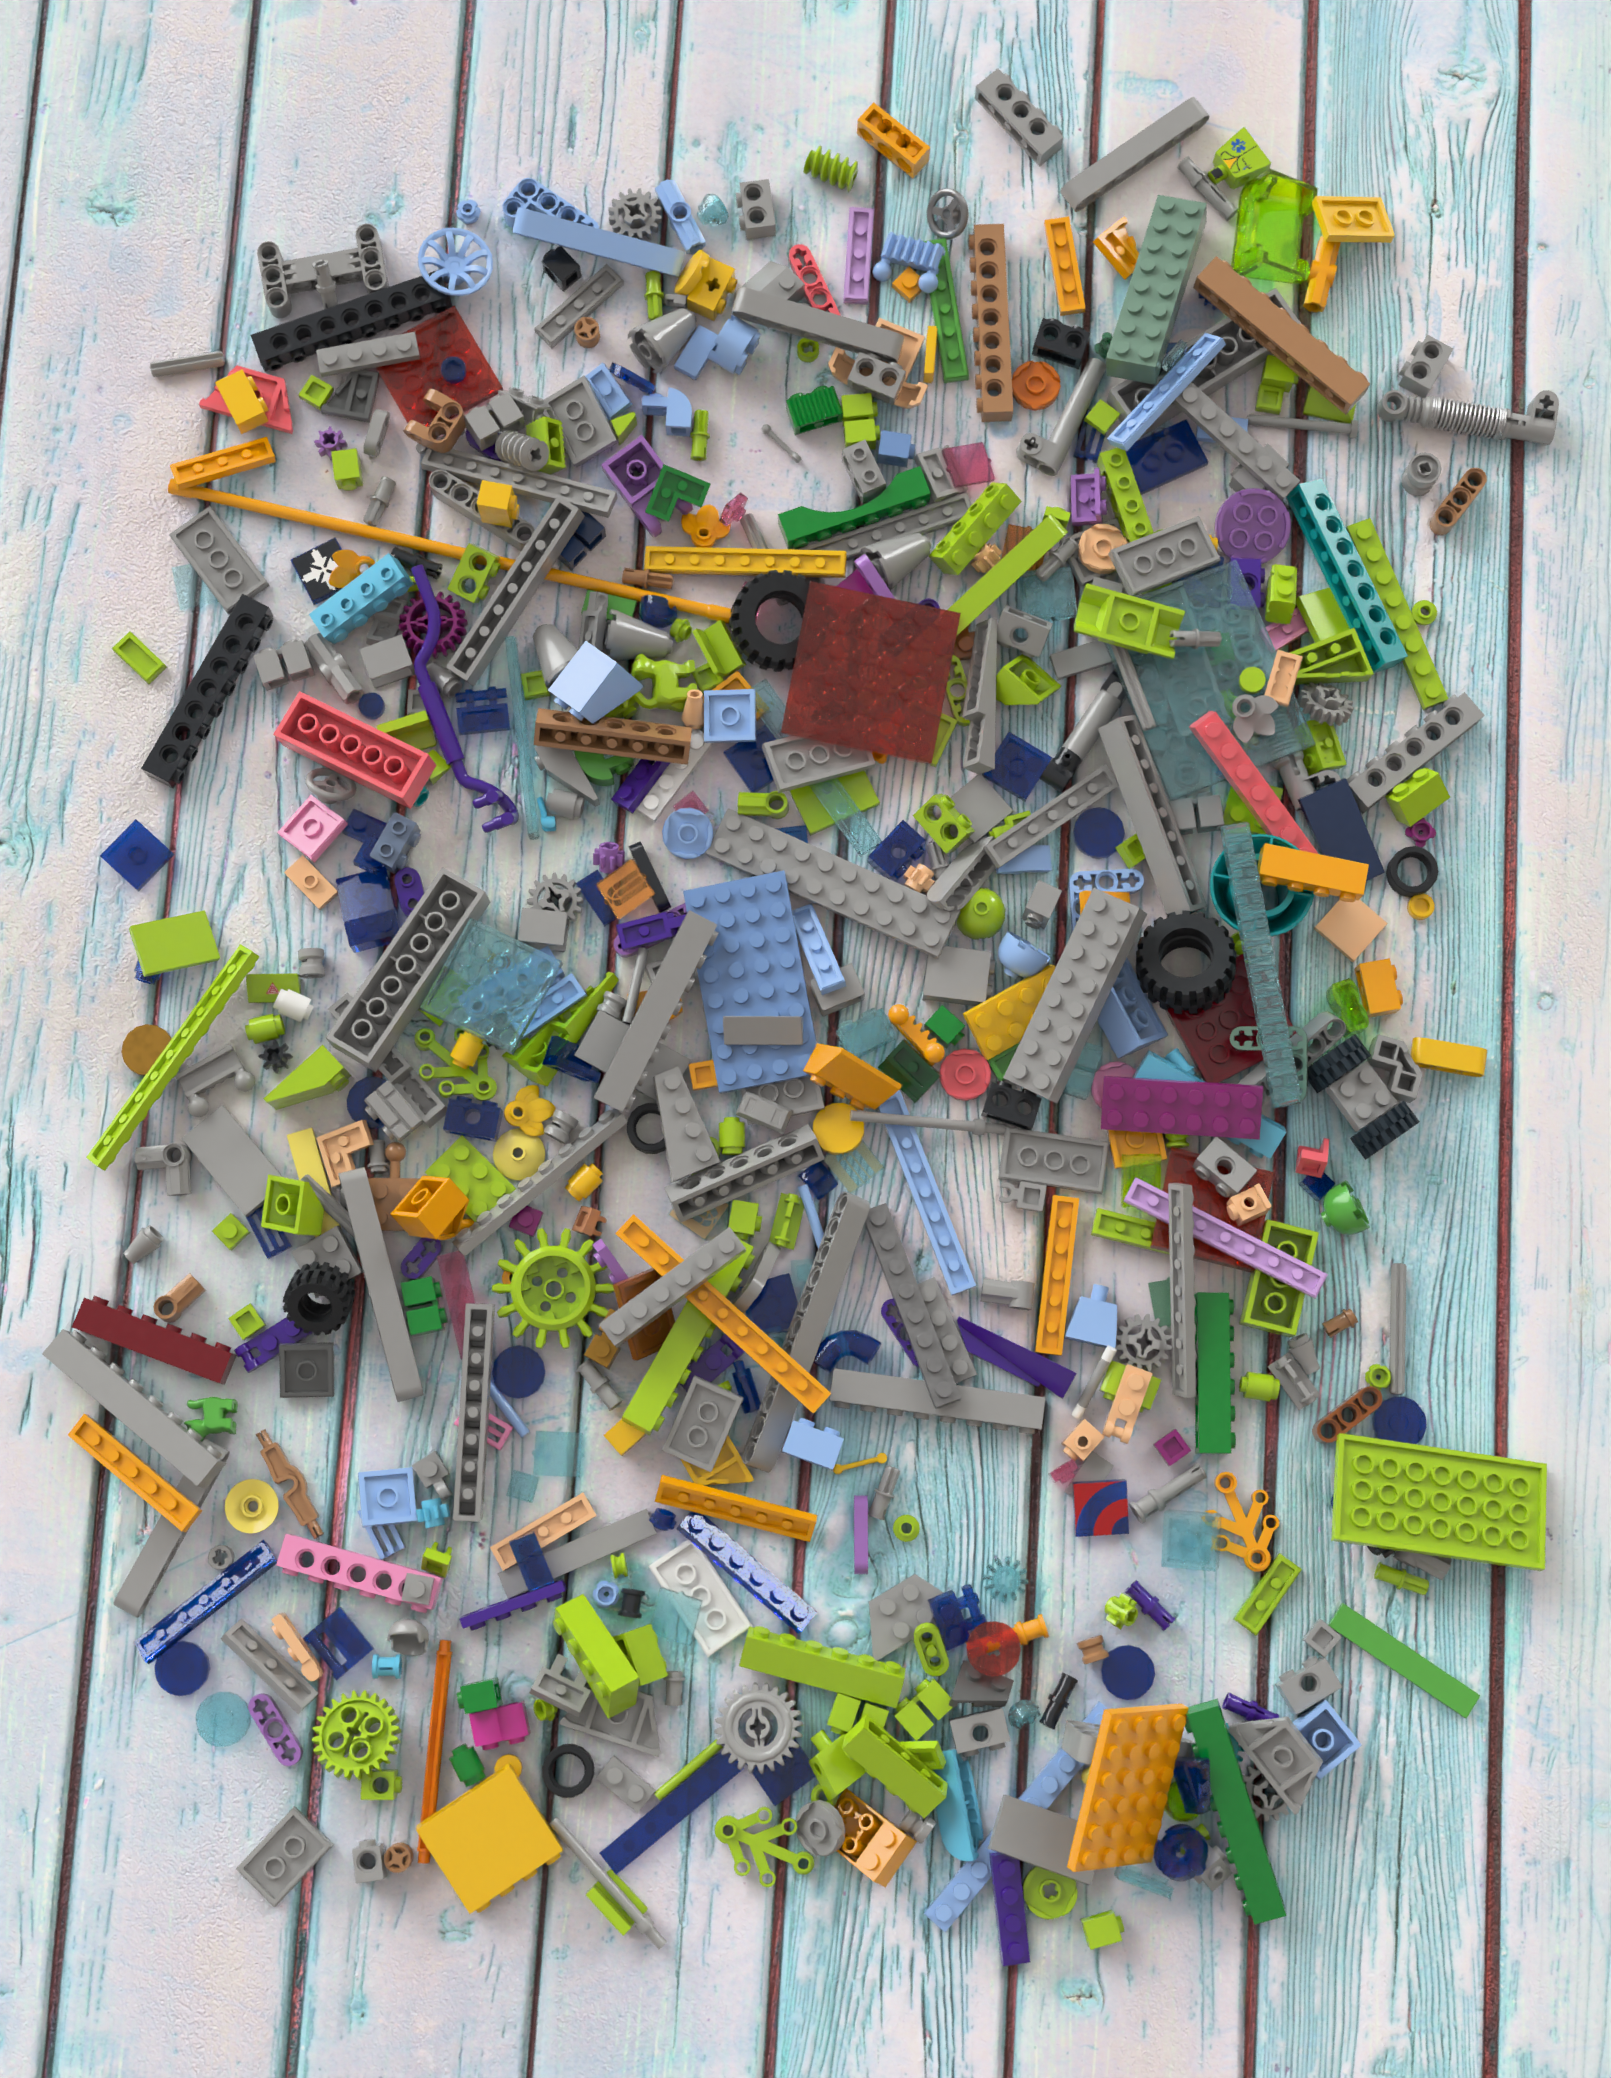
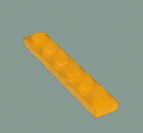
M1052 1196L1035 1353L1062 1356L1079 1198Z
M83 1414L69 1432L68 1436L182 1532H187L203 1511L91 1416Z
M665 1475L661 1476L655 1498L657 1503L807 1542L811 1541L817 1521V1515Z

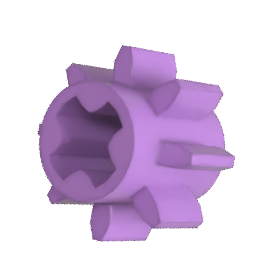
M331 426L324 432L318 431L320 438L314 441L316 447L320 448L318 451L320 456L323 457L326 454L331 461V451L342 450V447H347L346 440L342 439V431L340 430L336 433L332 430Z
M604 842L599 845V848H595L593 865H599V871L615 873L618 871V867H623L625 851L619 850L618 844Z

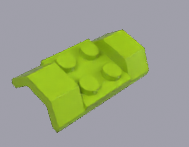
M1086 583L1074 622V632L1097 638L1098 641L1144 654L1151 653L1173 660L1175 647L1170 646L1169 640H1176L1177 637H1169L1172 630L1179 631L1185 611Z

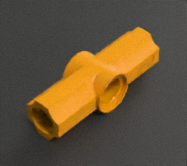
M1320 236L1315 258L1312 260L1307 277V282L1309 283L1303 304L1307 311L1313 313L1323 312L1326 307L1329 289L1332 287L1337 270V265L1335 264L1341 243L1325 242L1323 236Z

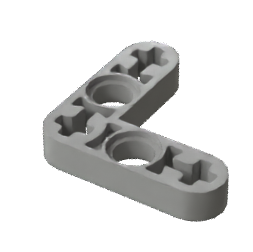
M768 1242L764 1247L747 1283L731 1302L743 1314L763 1289L780 1253L781 1248L772 1242Z

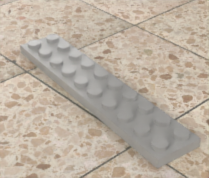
M729 808L712 839L711 846L706 851L708 857L753 877L784 870L789 893L939 959L960 915V910H941L932 905L927 896L750 817L738 815V812Z

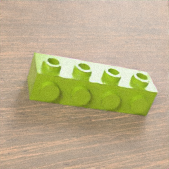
M992 482L968 508L967 512L952 527L948 534L936 545L928 557L943 574L959 575L1022 501L1007 483Z
M865 1715L844 1736L842 1749L850 1760L857 1761L862 1765L869 1776L877 1778L882 1782L889 1793L901 1798L912 1812L918 1813L925 1818L946 1798L948 1783L868 1715Z

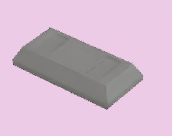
M745 1091L735 1115L784 1135L794 1110Z

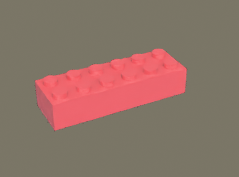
M300 691L273 734L283 746L410 809L436 767L429 754Z

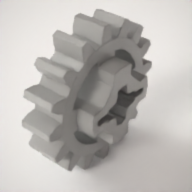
M631 188L628 189V195L620 192V200L613 199V207L608 209L610 215L609 224L613 225V232H620L619 234L640 240H643V236L651 239V231L657 233L659 231L657 224H662V216H660L662 210L661 206H658V199H651V192L649 191L642 195L641 188H638L637 193H633ZM648 208L652 213L651 217H649V213H647ZM619 214L622 215V218L624 220L623 224L619 219Z
M1319 682L1318 686L1314 683H1310L1309 686L1304 685L1297 699L1299 701L1298 707L1304 708L1303 714H1310L1311 720L1319 721L1320 724L1325 721L1329 726H1332L1334 722L1338 726H1341L1342 722L1347 723L1354 710V707H1352L1353 701L1347 700L1349 696L1346 694L1342 695L1340 693L1341 689L1332 687L1330 684L1328 687H1325L1321 682Z
M553 873L552 879H548L546 875H543L542 883L537 880L534 881L536 890L529 889L528 891L533 898L527 899V904L532 905V909L565 912L567 904L571 903L572 900V905L568 912H566L567 920L576 921L574 913L582 912V909L577 905L584 903L582 897H577L582 892L580 888L574 889L576 885L574 879L567 882L566 874H563L561 879H558L556 873ZM554 885L562 886L566 889L560 890L555 888ZM545 889L546 893L543 899H540L538 902L540 894ZM551 892L553 893L554 897H556L557 900H559L558 905L560 910H558L557 906H555L552 902Z
M1136 1314L1134 1316L1135 1322L1127 1318L1125 1320L1127 1327L1119 1326L1117 1328L1122 1333L1121 1335H1116V1341H1119L1120 1345L1116 1346L1115 1349L1122 1352L1118 1359L1123 1360L1126 1358L1128 1360L1126 1364H1135L1140 1369L1142 1366H1145L1146 1371H1151V1364H1154L1157 1368L1160 1367L1159 1359L1167 1360L1168 1356L1164 1352L1165 1350L1172 1349V1346L1166 1344V1341L1172 1338L1171 1335L1164 1334V1331L1168 1328L1167 1325L1159 1327L1160 1319L1156 1318L1152 1322L1150 1321V1314H1146L1144 1320H1141L1140 1315ZM1140 1325L1139 1333L1128 1335V1332L1133 1327ZM1151 1329L1156 1331L1160 1340L1154 1338ZM1144 1335L1145 1341L1149 1342V1346L1144 1347L1142 1351L1141 1344L1137 1343V1340L1141 1339ZM1126 1346H1131L1135 1352L1134 1357L1130 1355ZM1151 1350L1158 1351L1155 1357L1145 1360L1148 1352Z
M1246 1767L1250 1774L1248 1776L1243 1775L1256 1818L1262 1814L1263 1820L1268 1822L1270 1815L1276 1821L1279 1820L1280 1812L1288 1815L1289 1813L1286 1809L1288 1805L1284 1800L1274 1808V1803L1281 1796L1263 1774L1259 1781L1252 1783L1255 1777L1262 1773L1259 1768ZM1269 1784V1787L1273 1788V1793H1268L1267 1797L1262 1793V1788H1267ZM1250 1794L1256 1795L1260 1799L1259 1805L1261 1807H1258L1253 1802Z

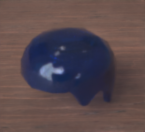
M645 595L641 597L639 614L643 622L661 629L671 626L677 619V608L673 606L670 609L668 600L665 597Z

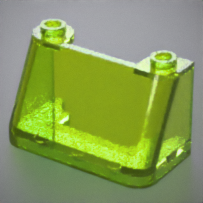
M1273 169L1266 170L1244 185L1239 197V210L1237 213L1231 263L1233 270L1237 274L1246 278L1290 284H1301L1308 280L1310 273L1309 263L1304 259H1299L1303 218L1314 211L1312 201L1317 196L1318 188Z

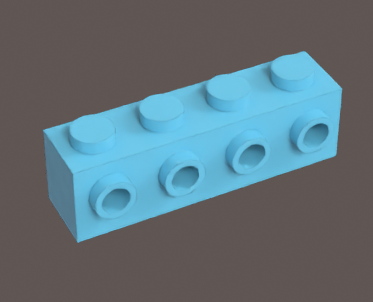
M388 553L309 615L322 636L331 643L336 644L345 640L348 634L355 628L366 624L368 619L376 612L384 610L393 599L404 595L414 583L399 560Z

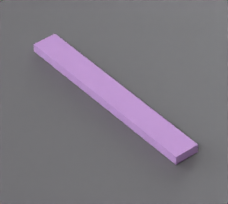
M1135 1177L1123 1202L1169 1225L1168 1193ZM1192 1206L1194 1238L1316 1299L1328 1274Z

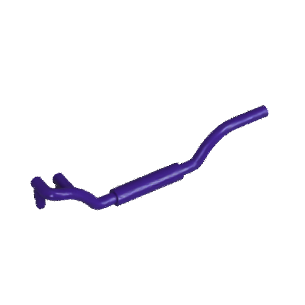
M422 564L411 568L428 614V629L425 641L415 657L413 665L420 685L417 689L447 765H451L455 778L464 788L483 794V796L473 800L474 808L479 809L486 805L498 803L505 812L482 825L483 831L489 833L496 829L499 830L509 825H514L519 820V814L512 800L494 785L470 777L467 774L462 761L465 759L437 685L435 681H431L427 671V662L438 642L441 617L439 606Z

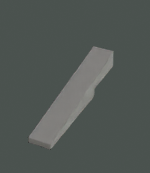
M994 618L976 624L962 715L963 718L970 720L963 768L976 774H982L995 769L997 619Z
M347 992L328 1008L336 1020L340 1018L352 997ZM393 1046L378 1069L392 1083L426 1125L431 1128L450 1111Z

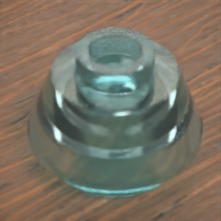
M706 194L698 206L699 212H697L699 220L703 225L708 224L710 227L726 224L729 214L724 203L716 194Z

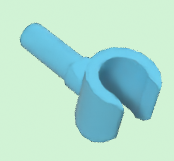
M543 797L537 798L541 812L542 829L546 832L556 831L555 816H547Z

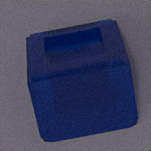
M821 1161L809 1166L798 1175L805 1185L808 1184L809 1190L818 1200L838 1185L832 1173Z
M1323 1172L1321 1178L1306 1175L1298 1184L1318 1202L1336 1183Z

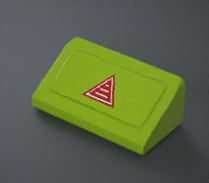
M297 973L246 975L248 1003H275L281 989L286 991L290 989L301 994V977Z

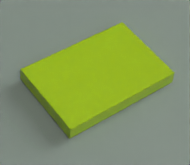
M865 770L789 790L810 836L880 805Z
M205 910L129 927L144 977L215 962L220 959Z

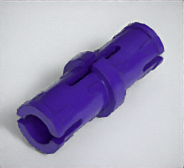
M1135 1580L1130 1585L1131 1587L1125 1590V1593L1137 1602L1142 1608L1141 1612L1144 1615L1148 1614L1163 1631L1170 1626L1169 1624L1174 1622L1175 1617L1158 1602L1159 1599L1156 1596L1152 1597Z
M1230 1692L1227 1693L1223 1701V1709L1244 1717L1246 1722L1279 1718V1714L1258 1706L1257 1702L1253 1700L1249 1702Z

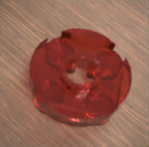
M996 1621L984 1622L978 1625L969 1635L966 1646L971 1665L981 1674L992 1677L1004 1675L1011 1671L1017 1664L1021 1651L1020 1641L1015 1631L1007 1624ZM991 1641L993 1644L996 1642L1000 1643L1001 1646L998 1649L1000 1654L998 1656L995 1654L989 1656L986 1653L989 1649L986 1645L988 1642Z

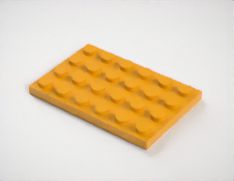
M1180 1703L1104 1709L1067 1868L1073 1872L1152 1862L1171 1780L1174 1775L1176 1759L1180 1750L1182 1734L1186 1725L1189 1709L1187 1706Z

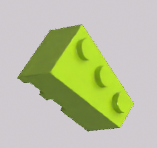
M1355 628L1290 652L1291 654L1303 657L1295 685L1319 684V682L1322 684L1367 682L1374 675Z

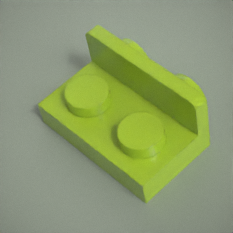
M1309 720L1293 730L1298 744H1300L1303 751V763L1309 776L1325 770L1339 769L1347 765L1334 725L1329 726L1325 721L1320 724L1319 721Z

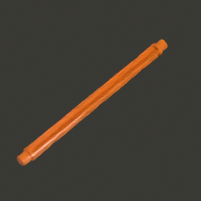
M440 1640L439 1650L436 1651L437 1658L420 1823L434 1814L437 1809L452 1640ZM419 1836L417 1847L419 1852L418 1863L428 1864L430 1863L431 1853Z

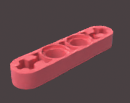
M802 244L793 246L789 251V263L794 274L805 284V298L809 306L840 315L809 248ZM798 253L804 256V268H802L801 261L798 258L796 259V254ZM811 273L817 277V280L812 284H808L803 280V277ZM816 295H824L827 298V302L823 305H817L814 303L813 298Z

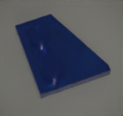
M1177 1757L1175 1760L1174 1777L1185 1812L1189 1814H1204L1210 1811L1209 1758Z

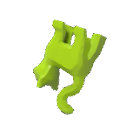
M644 654L636 655L631 675L638 681L648 678L652 679V698L646 699L639 691L629 699H635L642 708L646 709L658 708L683 712L687 692L697 690V684L691 683L687 687L682 688L679 687L678 679L688 678L690 673L695 672L694 660H688L683 665L668 660L653 661ZM629 699L621 704L623 708H628Z

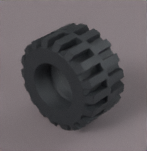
M313 1262L311 1267L305 1264L301 1270L298 1269L290 1280L283 1297V1310L288 1313L286 1318L289 1322L294 1321L293 1326L297 1329L303 1328L304 1333L309 1334L311 1331L314 1332V1335L320 1336L321 1332H324L325 1335L331 1334L332 1330H339L341 1325H344L354 1303L355 1290L352 1289L354 1284L352 1280H347L349 1275L346 1272L341 1273L339 1271L340 1268L336 1265L332 1268L329 1266L330 1263L326 1262L323 1265H319V1262ZM308 1293L321 1294L330 1301V1304L317 1303L309 1297Z

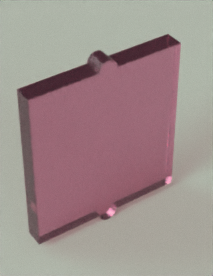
M983 442L944 448L942 450L947 465L946 471L950 474L954 488L995 480L990 465L991 459L987 456Z

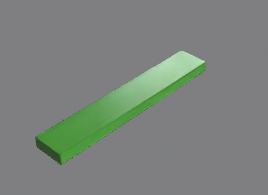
M945 238L928 240L934 245L939 243L946 251L945 255H942L938 266L939 273L936 274L938 287L934 292L929 293L934 326L938 328L937 344L944 383L969 380L947 242Z
M1341 1603L1328 1624L1334 1631L1463 1718L1468 1717L1480 1697L1479 1694L1344 1603Z

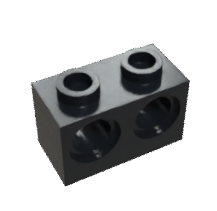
M1043 318L1034 342L1032 355L1079 369L1088 344L1090 332L1079 326L1071 327L1062 324L1057 319ZM1052 335L1055 337V340L1049 341L1044 336ZM1068 343H1077L1079 347L1072 348L1068 345Z
M997 1081V1084L992 1082L981 1116L1021 1129L1032 1130L1042 1098L1037 1097L1036 1093L1027 1089H1022V1092L1012 1089V1085L1004 1081ZM997 1094L1003 1095L1007 1101L1006 1105L1002 1107L996 1106L993 1103V1096ZM1022 1102L1028 1103L1031 1106V1113L1027 1115L1021 1114L1018 1111V1104Z

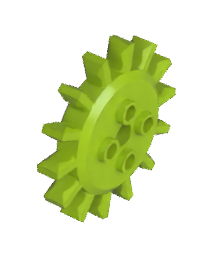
M541 1228L537 1232L540 1248L532 1252L527 1249L525 1243L517 1239L514 1241L516 1250L523 1256L518 1265H514L508 1260L499 1259L498 1266L503 1271L512 1273L513 1276L510 1284L497 1283L492 1285V1291L497 1294L510 1293L513 1302L510 1305L501 1307L497 1314L499 1318H505L514 1312L519 1313L522 1321L514 1328L512 1333L517 1339L524 1335L526 1329L531 1325L539 1329L535 1340L536 1348L543 1349L548 1332H559L560 1344L564 1349H568L570 1347V1339L567 1329L576 1325L580 1328L582 1334L590 1339L593 1336L591 1327L585 1323L584 1318L589 1312L605 1318L609 1311L605 1307L596 1305L594 1303L595 1297L598 1293H614V1288L609 1283L596 1284L594 1275L605 1271L608 1266L606 1265L602 1268L598 1262L589 1266L585 1260L586 1255L593 1249L592 1244L594 1242L591 1239L584 1242L580 1250L575 1252L568 1248L571 1240L570 1229L565 1228L563 1230L559 1246H549L548 1235ZM559 1269H566L568 1272L567 1276L560 1278L557 1275ZM535 1277L542 1279V1284L538 1287L532 1284ZM551 1282H557L562 1287L561 1293L556 1297H551L546 1292V1288ZM569 1293H573L576 1296V1300L572 1303L566 1301V1296ZM549 1302L551 1304L550 1310L542 1311L541 1304Z

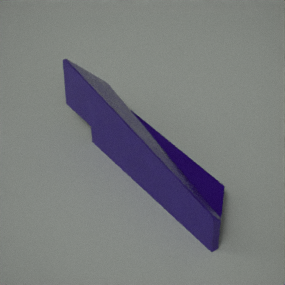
M958 1317L956 1321L968 1353L1036 1387L1042 1384L1063 1399L1077 1373L962 1317Z

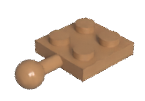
M392 1142L385 1149V1156L390 1161V1177L368 1178L381 1231H405L390 1214L420 1178H400V1163L406 1156V1149L403 1144Z

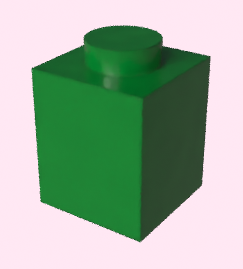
M943 1005L924 1024V1029L928 1030L929 1034L936 1038L946 1049L951 1044L956 1046L965 1036L962 1033L965 1025Z

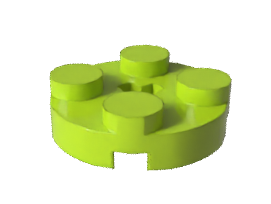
M1035 1866L1029 1870L1023 1881V1898L1031 1912L1040 1918L1049 1920L1064 1916L1073 1909L1076 1903L1078 1892L1076 1882L1073 1879ZM1051 1883H1054V1889L1057 1891L1056 1896L1050 1895L1049 1898H1046L1044 1896L1045 1891L1043 1890L1044 1885L1049 1886Z

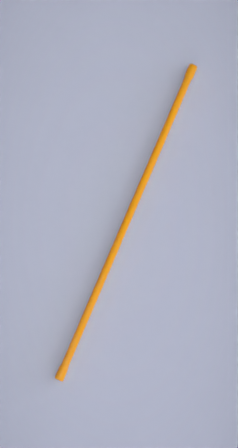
M171 479L168 485L169 494L197 498L461 560L466 549L197 485L178 490L174 479ZM479 556L476 559V564L487 566V560L484 556ZM499 556L498 563L501 564V570L509 571L516 560ZM551 568L544 580L695 614L715 621L722 620L728 624L731 617V608L714 604L708 605Z

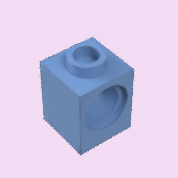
M882 430L877 463L907 468L908 459L913 460L915 444H911L912 435Z

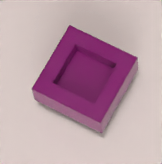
M526 1205L512 1217L509 1228L534 1237L544 1213Z
M1176 1429L1153 1444L1168 1466H1171L1191 1451Z

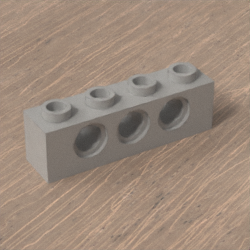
M997 68L976 85L974 98L1039 167L1061 150L1064 138L1061 130L1046 119L1045 113L1030 102L1028 95L1024 91L1018 90L1008 74H1003ZM1000 97H1006L1009 100L1003 101ZM1017 114H1022V115H1024L1025 117H1024V118H1019V117H1017L1016 115H1017ZM1038 131V132H1040V133H1042V134H1041V135H1035V134H1033L1032 132Z

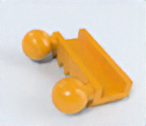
M896 1004L889 1009L888 1017L890 1022L932 1066L944 1058V1047L936 1042V1038L928 1040L930 1033L928 1030L921 1033L923 1024L918 1023L914 1025L915 1016L909 1017L907 1007Z

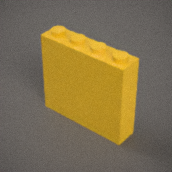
M510 1763L416 1826L417 1833L469 1914L475 1910L477 1913L485 1910L491 1905V1899L497 1895H500V1897L507 1895L515 1888L513 1884L521 1879L527 1881L538 1872V1867L544 1863L547 1865L554 1863L561 1857L560 1852L563 1851L561 1842Z

